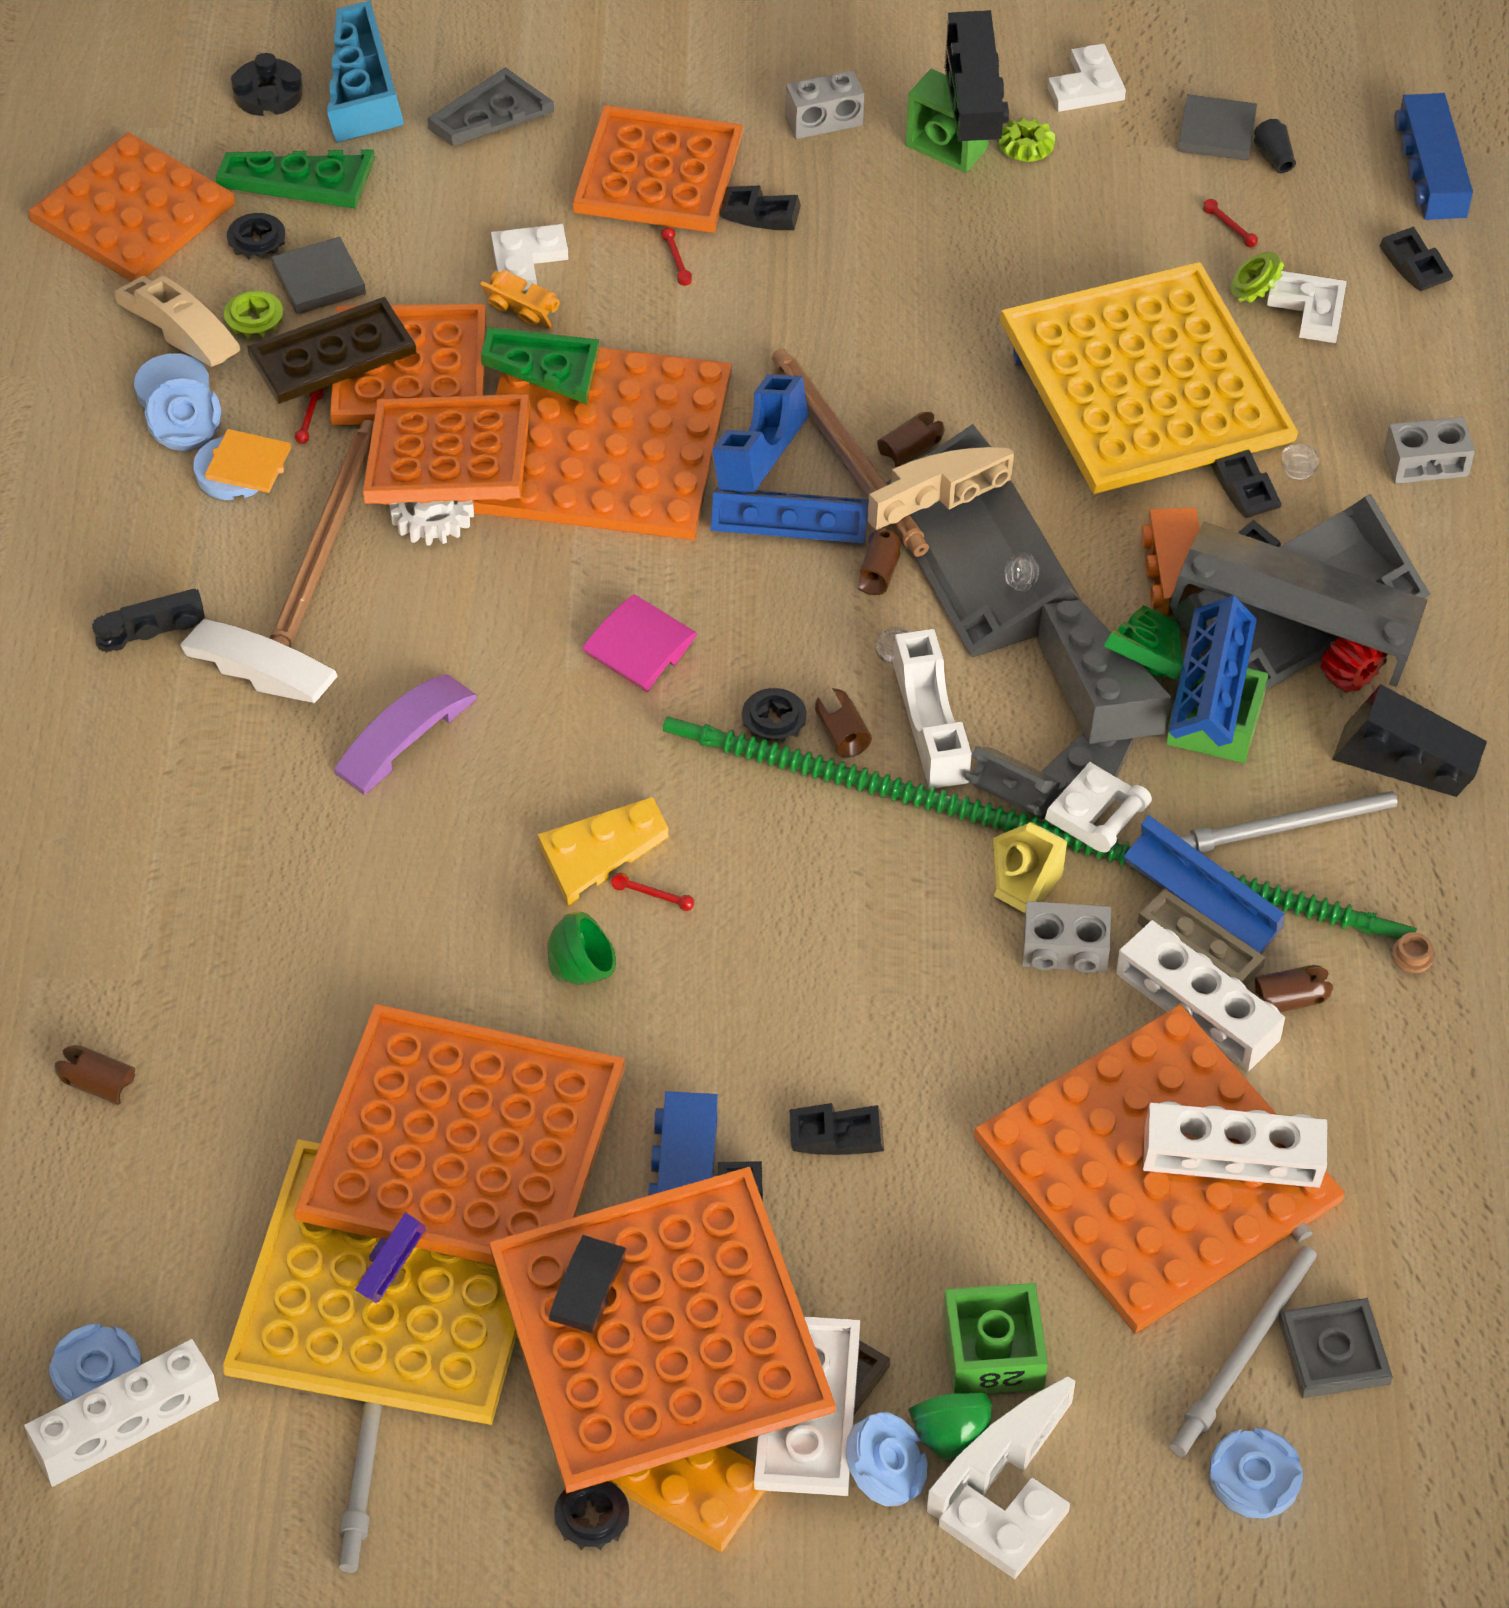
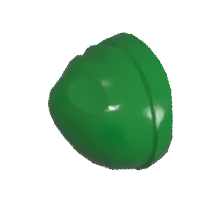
M584 912L569 913L553 928L547 943L548 965L551 974L557 980L575 985H583L584 983L598 982L613 974L616 967L615 950L604 931L589 914Z
M985 1392L951 1393L920 1402L910 1407L908 1411L912 1422L915 1423V1430L919 1433L922 1443L930 1448L940 1459L954 1460L990 1426L992 1419L991 1407L993 1405Z

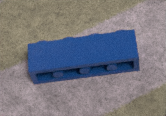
M1445 93L1403 95L1401 108L1395 111L1394 124L1396 131H1401L1402 155L1407 156L1409 160V180H1414L1415 182L1414 197L1416 205H1421L1425 220L1467 218L1473 189Z
M665 1091L664 1108H656L654 1134L662 1135L661 1146H652L651 1172H659L658 1183H649L648 1196L713 1177L718 1120V1094Z

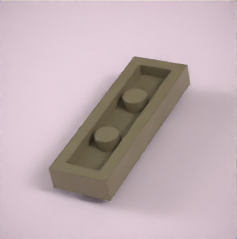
M1166 888L1139 913L1138 924L1142 927H1145L1153 920L1164 929L1173 931L1180 941L1195 952L1206 955L1213 965L1228 976L1239 979L1244 985L1264 967L1265 956Z

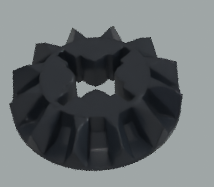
M265 213L247 214L239 217L229 226L227 231L228 246L233 248L235 255L245 254L248 260L254 255H259L264 259L266 253L277 254L278 247L285 245V227L278 218ZM255 231L256 235H259L262 240L255 241L252 237L253 232Z
M768 688L760 690L746 700L742 709L743 726L749 729L751 737L760 736L763 739H767V741L779 739L784 743L789 736L798 737L800 729L806 725L807 712L803 701L796 694L785 689ZM769 708H772L773 713L780 717L779 723H773V720L768 718Z
M610 1481L566 1493L564 1489L556 1501L554 1510L555 1524L560 1530L564 1541L570 1540L577 1544L581 1550L584 1547H597L601 1550L605 1544L613 1540L618 1542L621 1533L625 1527H628L629 1503L622 1490ZM588 1500H590L591 1506L594 1507L597 1513L604 1512V1514L599 1515V1523H597L596 1528H593V1524L590 1525L588 1518L580 1519L586 1514L585 1508H587Z

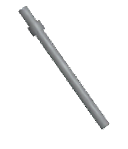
M1394 791L1212 830L1208 826L1191 830L1189 835L1180 836V838L1199 852L1204 853L1213 851L1214 846L1394 808L1397 807V797Z
M1303 1246L1202 1398L1193 1401L1185 1413V1423L1169 1446L1170 1450L1177 1456L1185 1457L1200 1433H1206L1216 1419L1217 1414L1215 1410L1317 1258V1253L1312 1248Z
M365 1401L348 1510L342 1514L339 1531L340 1536L343 1537L339 1569L346 1573H354L358 1570L362 1540L367 1538L370 1517L366 1514L382 1405Z

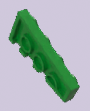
M361 149V155H344L343 150H328V155L307 156V151H292L291 154L276 157L272 151L226 152L215 176L216 183L226 189L356 209L375 161L374 149Z

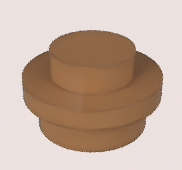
M1416 932L1403 935L1394 943L1392 949L1394 963L1400 969L1409 973H1421L1428 970L1435 958V951L1431 941L1425 935Z

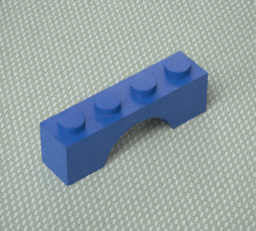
M767 374L754 392L753 416L749 431L726 430L712 448L719 490H733L736 493L744 494L755 492L809 416L803 376Z

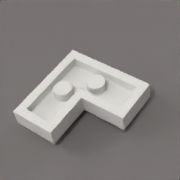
M1105 44L1071 49L1070 61L1076 73L1048 78L1047 89L1058 112L1125 100L1126 89Z
M563 224L491 232L496 270L499 272L506 270L525 279L528 284L523 291H528L532 283L537 285L535 263L568 260V247Z
M1281 271L1283 276L1274 283L1275 288L1270 289L1267 306L1304 311L1299 338L1336 343L1347 281Z
M1034 1478L1029 1480L1006 1510H1003L966 1485L939 1518V1527L1007 1575L1016 1579L1067 1515L1070 1503Z

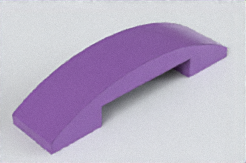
M448 674L432 678L418 685L385 709L358 736L335 767V774L365 795L392 772L391 761L441 718L448 723L451 722L476 700V694Z

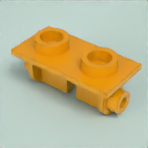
M506 270L501 272L495 271L490 279L492 285L481 282V286L488 297L487 302L492 307L501 312H506L507 309L515 312L521 320L531 326L540 324L551 329L552 325L547 315L549 312L554 313L560 304V300L556 298L555 293L532 283L526 294H523L522 292L528 284L527 281Z

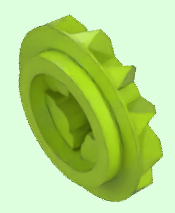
M1021 117L1019 122L1009 120L1007 126L1002 128V139H998V144L1002 152L1008 157L1018 161L1033 162L1047 157L1053 151L1055 133L1050 131L1049 124H1039L1037 118L1032 121H1026L1024 117Z
M1263 252L1245 261L1232 279L1231 293L1240 302L1248 301L1251 303L1258 296L1264 297L1269 289L1275 288L1274 283L1283 276L1281 271L1284 264L1279 256L1274 252Z
M246 291L234 296L224 308L225 324L231 327L234 335L244 333L246 338L249 339L253 334H259L263 338L266 331L276 332L278 323L283 322V306L276 296L268 292ZM250 309H252L253 313L259 316L258 319L253 320L252 317L249 316Z

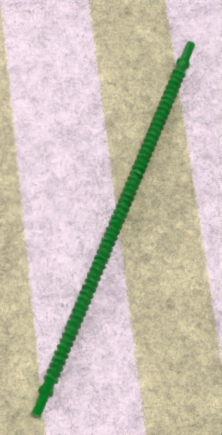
M669 716L666 717L663 724V732L698 741L701 746L723 748L724 754H728L731 750L734 751L735 757H739L741 754H745L746 760L756 757L757 763H762L763 760H766L770 767L777 763L780 770L788 766L791 773L796 772L798 769L801 770L802 776L812 773L813 779H817L819 776L823 777L824 782L833 779L837 786L844 782L847 789L855 785L858 792L863 791L865 788L868 789L869 795H873L875 792H879L880 798L890 795L893 802L900 798L904 805L911 801L913 806L918 808L922 804L925 806L926 811H929L931 808H935L937 814L946 811L949 818L957 814L960 821L968 817L971 824H974L977 820L981 821L982 827L992 824L993 830L1003 827L1006 833L1029 822H1033L1066 840V849L1070 846L1073 848L1074 853L1083 850L1085 856L1094 853L1097 860L1105 856L1108 863H1112L1115 859L1119 861L1120 866H1123L1126 863L1124 855L1131 848L1128 841L1124 845H1120L1117 839L1108 852H1100L1059 827L1050 825V822L1047 820L1039 822L1036 815L1032 819H1028L1025 812L1017 816L1014 809H1011L1009 813L1004 812L1003 806L994 809L990 802L983 806L979 799L972 803L968 796L961 800L958 798L957 793L948 796L946 790H942L941 793H937L935 787L926 790L923 783L915 787L912 780L904 784L901 777L891 780L890 774H886L884 777L879 776V771L869 774L866 767L862 771L857 770L855 764L848 768L844 761H841L838 765L835 764L833 758L824 761L822 755H818L817 758H813L811 752L802 755L799 748L791 752L788 745L784 746L783 749L779 748L777 742L770 746L767 739H763L760 743L757 742L756 736H752L750 739H746L745 733L735 736L734 730H729L726 733L709 724L701 726ZM1230 871L1229 873L1234 876V871ZM1245 874L1237 878L1275 907L1281 906L1284 913L1288 909H1292L1295 916L1303 912L1306 914V919L1316 916L1319 923L1323 919H1327L1330 926L1338 922L1341 924L1342 929L1350 926L1361 930L1363 933H1367V935L1375 933L1396 940L1407 933L1417 931L1415 927L1376 917L1377 913L1374 912L1366 913L1352 910L1351 904L1343 908L1340 906L1339 901H1336L1334 904L1328 903L1327 897L1322 901H1318L1315 894L1307 898L1304 891L1294 894L1291 887L1287 891H1283L1280 884L1272 888L1269 886V881L1259 884L1257 878H1253L1252 881L1246 880Z

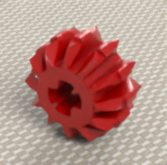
M1338 636L1334 642L1330 643L1329 650L1323 653V661L1320 668L1336 688H1340L1345 693L1358 691L1364 684H1370L1371 679L1379 674L1380 668L1387 662L1386 657L1388 654Z

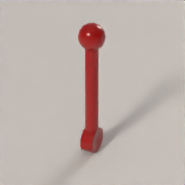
M1208 199L1204 202V212L1215 214L1244 239L1246 246L1254 247L1257 245L1258 237L1253 233H1247L1218 208L1216 200Z
M666 227L662 230L661 236L663 240L668 242L679 272L677 275L678 283L687 286L692 282V273L685 270L674 241V229Z
M323 388L309 393L310 400L301 429L295 433V440L299 444H305L309 440L308 429L317 400L322 399L324 396Z
M617 873L611 880V884L616 890L629 888L678 904L683 911H689L694 907V899L690 895H682L680 897L631 881L625 873Z

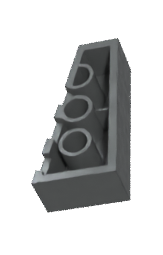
M1081 600L1043 604L1037 642L1088 744L1165 734L1172 697L1140 663L1104 647L1111 632Z

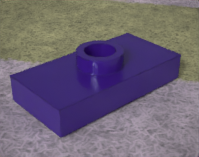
M405 1212L389 1238H381L373 1248L369 1256V1261L372 1264L355 1290L371 1301L379 1302L422 1237L426 1226Z

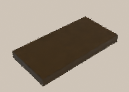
M385 296L247 346L249 357L278 404L416 354L415 342Z

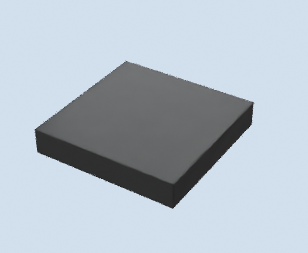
M1187 94L1178 151L1249 160L1257 103Z
M341 237L271 256L272 266L296 314L366 294L365 283Z
M1368 1298L1280 1311L1279 1322L1302 1399L1391 1385L1393 1376Z

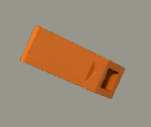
M1196 507L1150 509L1148 525H1142L1141 527L1142 548L1149 549V555H1146L1147 578H1153L1154 581L1150 588L1151 607L1158 608V612L1168 617L1172 613V607L1169 606L1178 576L1190 547L1200 530Z

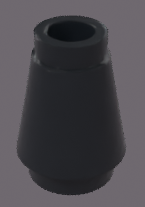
M1269 119L1259 124L1254 130L1255 145L1276 169L1277 173H1286L1292 170L1296 165L1287 126L1278 119Z

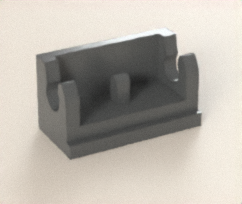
M975 746L971 757L978 762L972 772L967 771L965 773V779L973 783V785L1036 815L1038 818L1045 819L1047 810L1051 806L1061 782L994 748Z

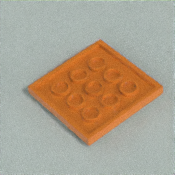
M604 105L573 200V213L715 233L725 190L729 185L742 140L743 124Z
M127 132L28 210L31 222L132 282L141 276H148L235 204L233 192Z
M485 304L391 305L415 342L416 354L332 384L331 424L361 425L364 420L374 421L377 399L483 396L485 366L481 362V352L486 335ZM359 305L337 306L336 314Z
M529 394L377 399L363 487L365 504L429 503L432 501L455 500L466 502L470 500L521 498L530 414Z

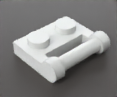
M1089 762L1047 810L1045 820L1095 850L1108 852L1116 843L1117 834L1137 812L1145 810L1150 804L1152 797L1146 788L1140 785L1130 786ZM1114 800L1122 804L1104 825H1093Z

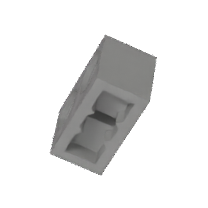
M854 71L786 84L785 117L796 139L863 125L864 92Z
M1464 417L1389 424L1384 452L1394 483L1397 484L1467 477L1470 474L1475 449Z
M1027 901L1024 920L1022 967H1035L1040 970H1078L1083 973L1107 972L1110 953L1111 907Z

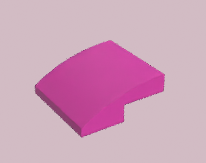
M633 594L604 620L582 649L593 659L648 692L668 663L673 666L677 664L696 638L697 633Z

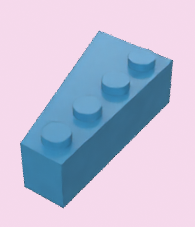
M371 1L336 9L335 52L332 55L331 63L333 74L329 85L330 103H328L327 114L336 143L404 125Z

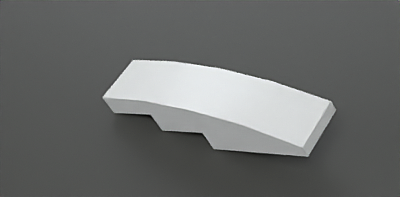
M203 619L180 644L187 657L215 662L221 674L250 679L257 692L315 703L338 677L335 670L295 649L262 635Z
M1067 1376L1027 1398L991 1424L956 1457L929 1490L927 1512L939 1519L966 1485L984 1496L1007 1462L1024 1471L1072 1404L1075 1380Z

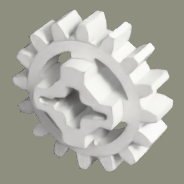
M455 500L432 501L429 503L397 502L389 504L391 522L393 526H398L399 534L402 536L410 532L411 542L413 543L419 540L420 537L425 538L426 545H431L433 538H439L442 544L447 543L446 536L449 534L456 538L460 537V527L469 528L470 517H474L472 500L466 502Z

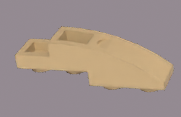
M164 275L153 281L145 276H141L114 291L118 305L162 328L165 342L210 367L223 363L227 358L240 351L239 343L217 317L191 293Z
M999 447L968 448L930 455L892 469L891 484L869 494L867 521L877 531L889 524L899 522L902 518L920 509L928 508L939 500L949 510L957 505L969 502L976 496L993 488L1001 487L1011 480L1014 452L1010 448Z

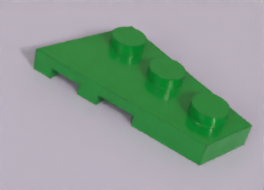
M488 327L481 352L482 365L587 404L599 354V339Z
M1145 605L1132 614L1127 623L1124 621L1117 631H1112L1104 644V647L1142 664L1150 674L1157 677H1164L1166 675L1176 680L1183 668L1179 622Z

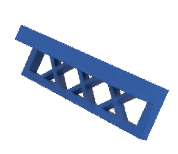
M717 487L713 492L711 531L865 543L869 499L763 490L740 494L733 490H719V487Z
M1234 595L1194 610L1168 731L1175 739L1203 730L1218 747L1233 741L1257 621ZM1217 617V619L1205 631L1206 621L1208 619ZM1212 643L1211 649L1198 661L1199 655ZM1205 674L1204 680L1192 692L1193 685ZM1199 704L1197 716L1186 720V717Z
M1148 815L1141 824L1142 834L1124 855V861L1160 888H1166L1262 954L1283 928L1285 913Z

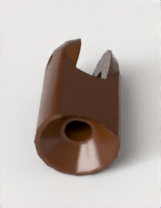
M921 412L877 440L878 450L881 455L893 459L897 468L909 463L938 444L944 435V424L942 421L934 422V414L932 412Z
M889 528L875 530L868 538L869 546L860 569L861 576L858 589L869 595H880L887 591L901 554L899 549L901 545L900 536Z
M832 688L842 707L836 712L828 714L818 697L815 702V712L837 754L845 758L854 757L869 747L872 736L847 693L840 689Z
M1320 965L1303 966L1257 976L1254 979L1256 993L1264 1001L1273 1004L1279 1012L1323 1003L1331 996L1333 984L1325 981L1329 973L1328 970Z
M71 1045L64 1048L63 1054L69 1062H55V1072L59 1079L69 1086L120 1105L121 1091L124 1087L133 1083L135 1067L83 1046Z

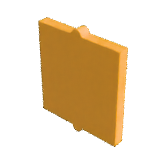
M227 429L219 447L212 451L213 459L205 473V478L269 493L278 474L284 472L283 463L291 449V444L285 441Z

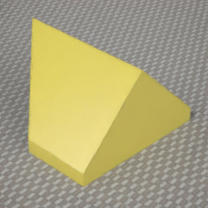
M1033 822L993 837L996 881L994 897L1023 913L1026 911L1027 901L1042 902L1063 876L1067 841Z

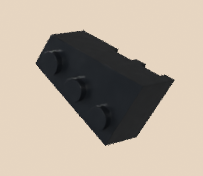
M991 10L948 13L944 69L958 142L1002 139L1003 124L1009 123V107L1007 101H1002L1004 98L1003 78L999 77V58L996 52Z
M1380 684L1345 724L1332 760L1457 797L1475 778L1487 741Z

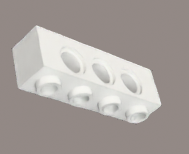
M1151 920L1119 950L1116 975L1166 1012L1181 1004L1219 1049L1247 1072L1280 1041L1285 1017L1280 1014L1279 1010L1270 1002L1261 1000L1247 990L1239 979L1228 976L1213 965L1206 955L1195 952L1180 941L1173 931L1164 929Z
M1172 1101L1150 1102L1144 1126L1143 1171L1317 1188L1321 1186L1327 1168L1326 1119H1315L1305 1114L1293 1116L1274 1115L1263 1110L1233 1111L1225 1110L1219 1106H1206L1204 1108L1181 1106L1179 1103ZM1190 1134L1197 1137L1198 1139L1191 1140L1186 1138L1184 1135ZM1228 1139H1237L1243 1144H1235ZM1272 1143H1280L1286 1148H1278Z
M190 1339L25 1424L24 1427L32 1452L53 1487L218 1401L219 1398L214 1375L193 1339Z

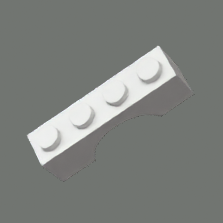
M929 629L896 634L893 666L928 787L930 789L931 787L941 788L967 784L969 781L965 779L964 775L967 771H970L972 753L963 723L955 722L950 709L945 684L943 656L935 630Z

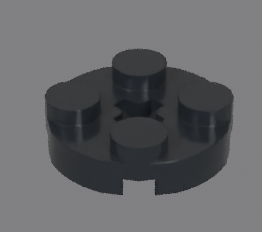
M271 53L257 55L254 61L244 64L231 76L236 104L243 111L252 115L264 116L263 111L275 110V115L283 114L294 108L302 98L303 83L301 71L285 60L276 59Z

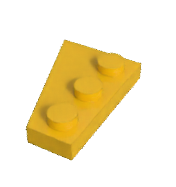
M651 797L538 834V845L567 906L579 899L580 892L593 883L598 886L607 880L609 872L624 862H633L668 838V826L654 798Z

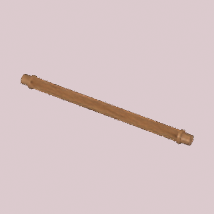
M785 349L775 351L772 355V360L776 364V370L780 375L803 376L809 416L868 497L870 493L887 486L885 480L797 360L790 356ZM910 515L902 518L897 523L889 524L892 530L900 536L904 547L910 549L916 557L927 553L929 545L924 540V533Z
M364 420L360 428L353 435L351 444L278 620L270 635V639L290 648L293 645L297 631L367 463L374 424L372 420Z

